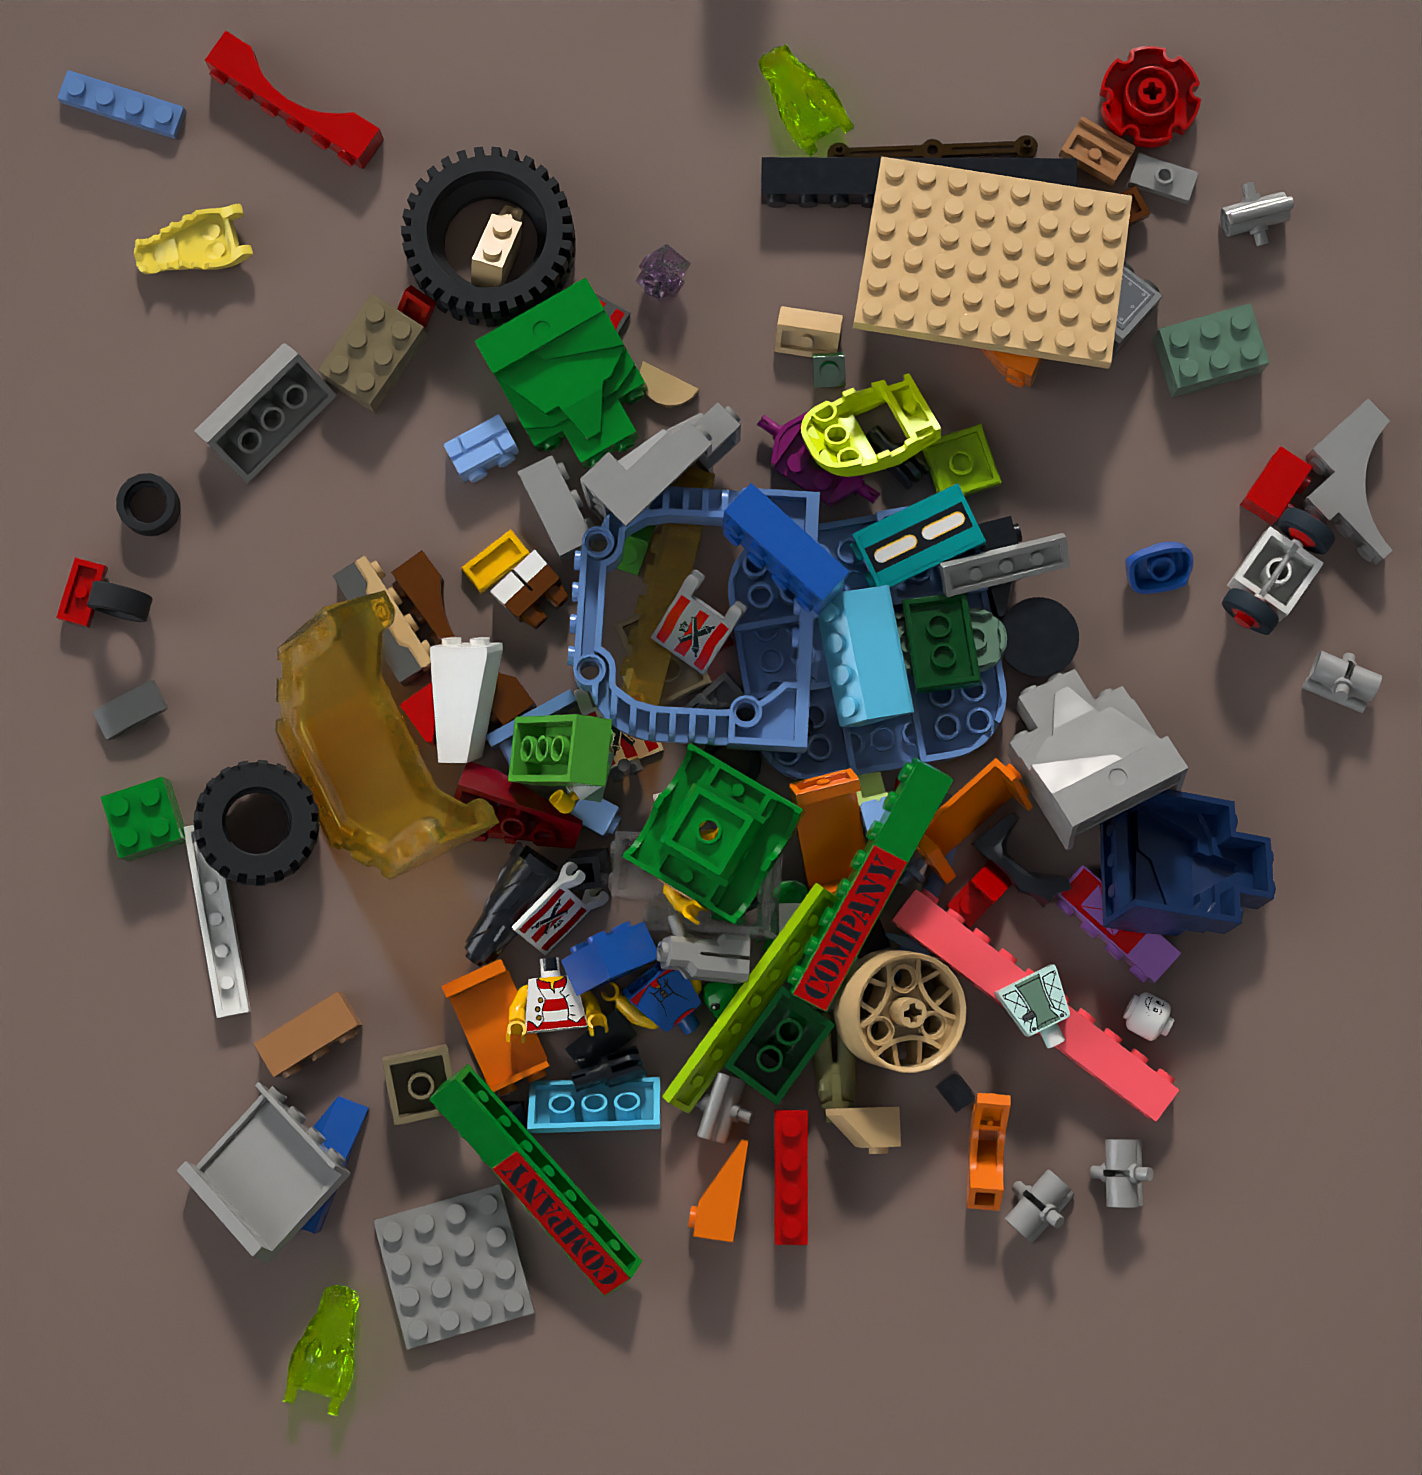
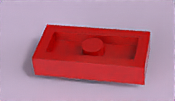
M75 557L56 618L90 628L95 610L87 606L93 581H104L108 567Z

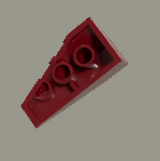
M468 762L458 782L445 831L481 842H486L488 838L504 839L507 844H516L517 840L533 841L537 846L574 849L583 821L570 813L564 814L559 812L550 801L522 784L509 782L508 776L500 771L474 762Z

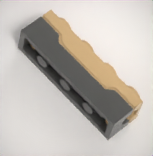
M364 555L356 560L357 562H353L334 574L333 578L398 681L405 687L426 674L425 672L431 670V646L427 640L420 642L415 632L419 630V627L410 613L404 616L398 605L403 602L393 586L387 590L381 580L386 575L378 562L375 560L370 563Z

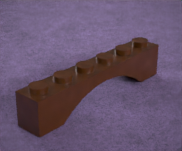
M421 550L391 572L396 579L392 585L402 599L409 596L415 605L410 610L421 625L426 621L433 629L429 636L436 645L442 644L443 638L455 637L446 616L444 603L445 581L423 550ZM498 672L490 719L495 726H498L500 723L504 726L515 720V717H520L537 706L516 677Z

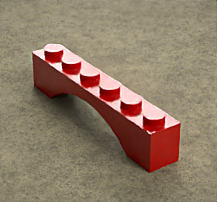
M226 30L204 60L210 70L209 75L215 81L222 85H225L226 82L235 87L234 91L240 97L249 102L251 99L261 104L260 108L273 118H276L278 115L285 119L286 125L298 134L305 132L312 137L311 141L325 151L328 148L338 153V159L350 167L355 164L359 168L364 169L384 141L380 128L355 112H319L302 107L287 99L264 77L252 47Z

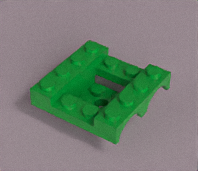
M689 743L677 773L666 789L658 795L643 830L622 857L738 926L804 816L805 811ZM707 822H714L718 826V835L712 840H704L700 833L701 827Z

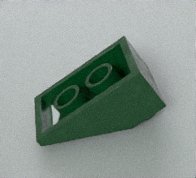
M781 986L724 1067L778 1105L835 1024Z

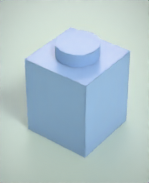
M603 798L601 802L578 800L571 813L583 821L582 826L603 838H606L608 832L614 834L622 820V817L618 816L620 812L619 807Z

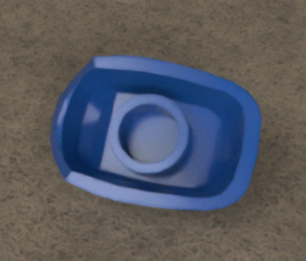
M1181 542L1157 543L1140 549L1125 559L1127 581L1131 588L1140 594L1166 592L1187 585L1194 564L1191 550Z

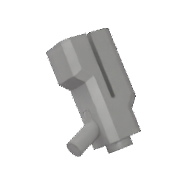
M680 913L667 917L673 936L670 935L658 943L656 957L657 961L660 962L661 969L679 970L685 979L731 984H741L748 981L750 960L741 959V956L750 957L749 936L723 933L716 936L713 940L695 938L693 934L686 933Z

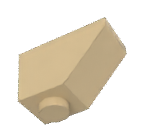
M899 1106L826 1109V1116L855 1147L869 1148V1154H888V1147H901Z

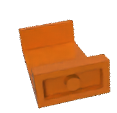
M995 758L936 811L916 849L927 866L946 884L951 882L956 877V874L946 860L945 855L961 843L1007 800L1013 797L1028 812L1033 808L1027 797L1030 791L1020 781L1022 778L1021 774L1010 763L1005 766Z
M851 768L788 784L791 802L805 811L796 829L809 891L815 883H818L835 895L840 881L843 878L848 879L853 870L850 864L854 855L859 849L864 850L866 846L856 793L861 791L859 778Z
M503 959L496 960L441 986L446 998L450 999L485 1080L494 1093L497 1092L499 1097L517 1090L515 1083L525 1078L528 1079L529 1083H532L547 1076L545 1069L551 1067V1064L537 1033L526 1034L525 1043H521L522 1037L519 1034H512L510 1042L506 1041L509 1009L518 990Z

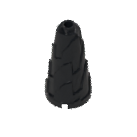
M517 841L509 853L511 856L502 868L495 887L485 902L481 916L465 941L467 944L464 948L468 951L465 957L480 967L483 963L490 964L491 961L494 962L512 939L518 935L512 926L558 880L560 875L556 872L557 865L527 845L523 847V844Z

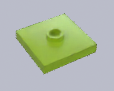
M982 424L941 436L939 440L922 450L926 464L931 468L929 473L936 493L958 483L965 497L1000 486L1002 483Z

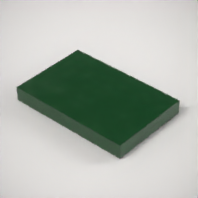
M967 593L950 597L941 594L903 599L902 609L916 694L981 686Z

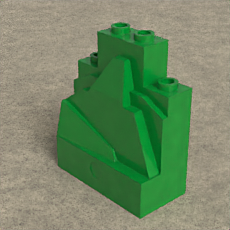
M586 277L475 340L486 363L539 452L543 450L549 452L556 449L562 444L561 440L566 437L579 461L586 469L589 466L592 468L608 452L612 454L617 450L619 453L629 450L636 444L635 440L640 438L622 405L625 403L631 405L641 400L645 396L644 392L648 390V387Z

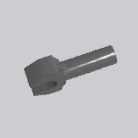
M639 758L630 761L621 759L618 762V766L610 769V774L614 783L620 782L629 775L639 774L643 771V767Z

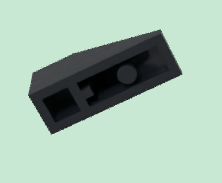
M1011 516L978 524L986 540V546L980 548L981 553L1022 542L1019 524H1013ZM1012 581L988 587V597L993 615L997 620L1002 621L1005 616Z

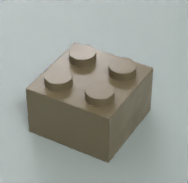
M447 1044L382 1057L394 1126L443 1116L429 1098L442 1083L453 1076Z

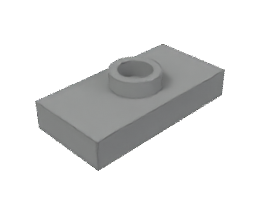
M1139 153L1128 186H1136L1137 189L1188 204L1198 172Z

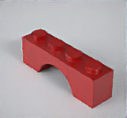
M774 1110V1244L808 1245V1110Z

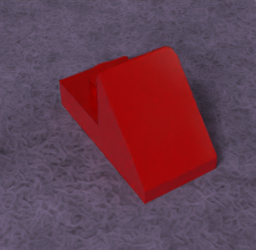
M989 860L949 901L946 907L961 915L965 919L963 924L970 928L1012 885V882L996 864Z

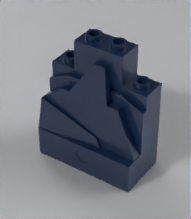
M1167 789L1100 823L1103 927L1136 933L1178 936L1185 931L1198 933L1208 931L1226 934L1242 924V907L1259 909L1274 899L1276 885L1273 881L1272 864L1274 854L1271 851V838L1236 832L1238 818L1235 814V801Z

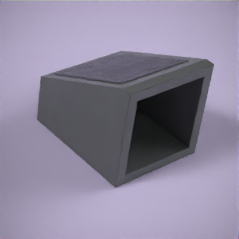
M1125 261L1112 359L1156 308L1162 298L1158 287L1149 280L1145 279L1143 281L1134 274V269Z

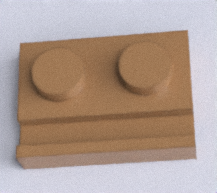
M1082 116L1061 148L1058 156L1061 158H1077V167L1113 187L1136 147Z

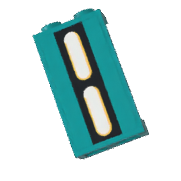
M957 483L853 533L852 535L856 542L850 544L858 562L865 560L869 571L864 573L870 588L889 585V588L972 548L976 551L986 546V540Z

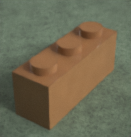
M337 991L253 1044L272 1076L280 1077L283 1075L287 1079L302 1070L300 1064L311 1058L314 1062L330 1052L328 1046L338 1040L341 1044H344L357 1036L356 1029L361 1027L362 1023L344 993Z

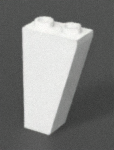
M461 637L443 638L442 644L430 647L438 763H468L482 758L503 651L502 643H490L489 637L471 638L470 643H461Z

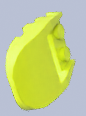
M910 373L903 375L904 381L887 385L885 379L871 383L872 387L860 391L851 388L843 391L842 397L832 403L826 400L815 406L804 416L801 423V434L810 455L819 466L832 474L851 477L873 473L903 463L941 438V427ZM887 402L907 440L904 441L903 446L891 452L886 450L875 454L855 416Z

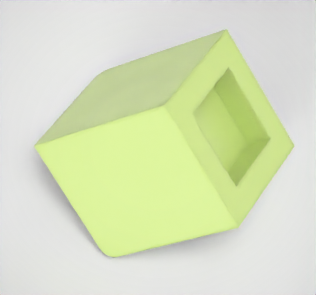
M881 772L857 775L861 786V791L856 792L859 808L862 802L877 799L879 802L882 797L888 795L884 788Z

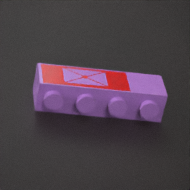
M1084 865L1078 867L1068 878L1071 889L1060 892L1055 896L1058 899L1056 906L1069 917L1074 914L1083 922L1080 927L1093 939L1097 936L1100 937L1107 944L1104 949L1116 960L1119 961L1123 958L1132 966L1129 972L1142 983L1146 980L1149 983L1156 982L1181 954L1161 934L1136 933L1103 927L1102 882Z

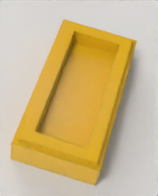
M510 529L462 566L461 570L479 593L482 594L511 572L530 553Z

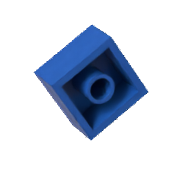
M627 921L612 928L610 932L605 933V931H602L587 938V941L571 947L572 954L562 959L561 962L576 996H579L625 977L657 960V949L645 922L631 926L630 921Z

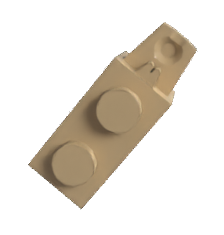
M505 205L499 215L492 213L472 257L471 284L480 287H497L505 284L521 247L523 210Z

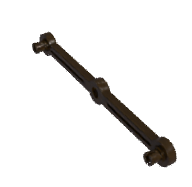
M1029 135L1020 136L1016 141L942 144L937 139H928L922 145L848 148L844 143L838 142L829 147L827 157L952 158L1016 155L1018 158H1033L1037 152L1038 144ZM928 148H936L937 154L930 155L927 152Z

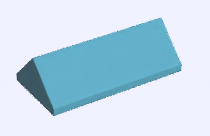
M642 1077L611 1088L602 1083L577 1093L572 1080H546L530 1083L527 1131L529 1133L662 1128L660 1077Z

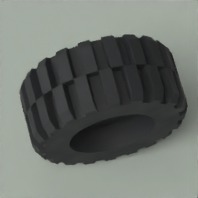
M248 760L238 762L236 766L231 768L228 766L221 770L220 774L215 778L212 777L206 784L204 791L200 793L194 811L193 822L196 844L207 864L225 879L235 881L236 884L245 886L246 884L255 885V887L265 886L270 883H278L291 874L293 875L311 855L319 833V809L309 786H306L301 781L302 778L297 773L288 771L286 766L279 763L277 765L267 763V760L249 763ZM261 793L269 795L276 799L286 812L288 819L286 835L282 842L269 852L262 854L244 852L237 848L227 835L225 828L227 812L236 800L247 794Z

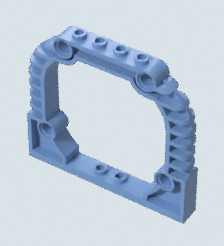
M669 486L627 527L612 512H609L601 526L592 527L584 533L581 551H575L574 570H580L579 582H573L572 602H578L577 614H571L570 633L575 634V646L568 647L567 665L573 666L577 686L583 691L590 692L596 707L605 719H612V725L631 737L651 742L727 746V749L791 753L806 752L814 611H805L796 602L797 596H794L793 615H799L798 628H792L791 647H797L796 682L784 681L776 690L759 701L752 696H740L732 702L730 709L666 707L636 701L617 687L615 661L610 652L602 647L607 574L615 570L622 562L625 552V539L649 525L676 523L722 526L724 510L746 489L745 487H742V491ZM758 488L817 542L820 492ZM595 540H602L607 544V547L602 552H595L590 548V545ZM588 666H593L599 671V675L592 680L585 679L581 675L582 670ZM746 707L753 711L755 717L750 721H741L737 717L736 712Z

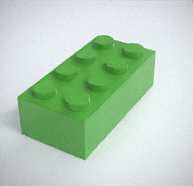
M579 714L515 717L508 781L539 786L605 787L610 770L608 755L609 746L613 740L612 719Z

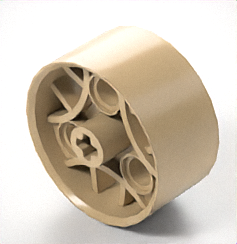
M883 949L865 955L851 966L834 998L836 1029L842 1042L850 1052L866 1063L901 1073H917L929 1070L943 1062L954 1051L960 1041L966 1023V1001L958 978L941 961L922 953ZM900 970L902 975L901 981L896 985L894 975ZM932 979L936 990L928 996L923 983ZM868 984L873 985L871 996L868 1002L864 1003L861 1001L864 990ZM929 1017L931 1021L930 1028L925 1032L923 1024L925 1019ZM877 1022L878 1032L872 1037L871 1027ZM907 1041L906 1059L899 1060L896 1043ZM882 1052L884 1055V1060L878 1057Z

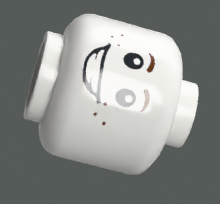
M1144 992L1140 996L1134 995L1122 1017L1126 1019L1128 1030L1149 1041L1157 1039L1160 1034L1166 1036L1174 1023V1019L1169 1017L1171 1013L1170 1004L1148 992Z

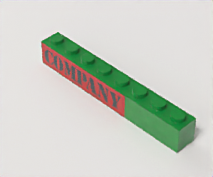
M916 757L913 758L911 763L906 762L898 776V780L901 782L895 792L890 791L882 805V809L885 812L880 821L874 820L866 835V838L869 839L864 850L859 849L854 855L850 867L853 868L848 879L843 878L835 891V896L838 898L832 909L827 907L819 921V925L822 926L816 937L811 936L803 950L806 956L800 966L796 964L788 977L787 982L790 983L789 989L792 995L825 1012L830 1007L953 782V779L948 774Z
M467 1064L442 1083L429 1098L430 1101L453 1125L459 1135L477 1152L481 1160L501 1179L503 1185L523 1204L526 1211L532 1214L545 1229L546 1233L563 1249L568 1258L587 1276L590 1283L605 1297L629 1281L642 1263V1259L473 1068Z

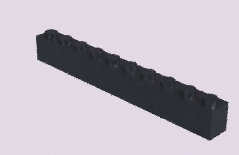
M762 157L761 204H767L772 208H782L786 204H799L802 208H814L818 204H830L833 208H846L849 204H862L864 208H873L881 157ZM894 158L1077 187V158Z

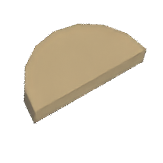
M644 361L642 362L640 374L648 387L645 395L656 405L665 408L681 406L686 402H691L698 394V388Z

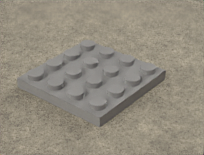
M501 1184L373 1220L407 1350L535 1313Z

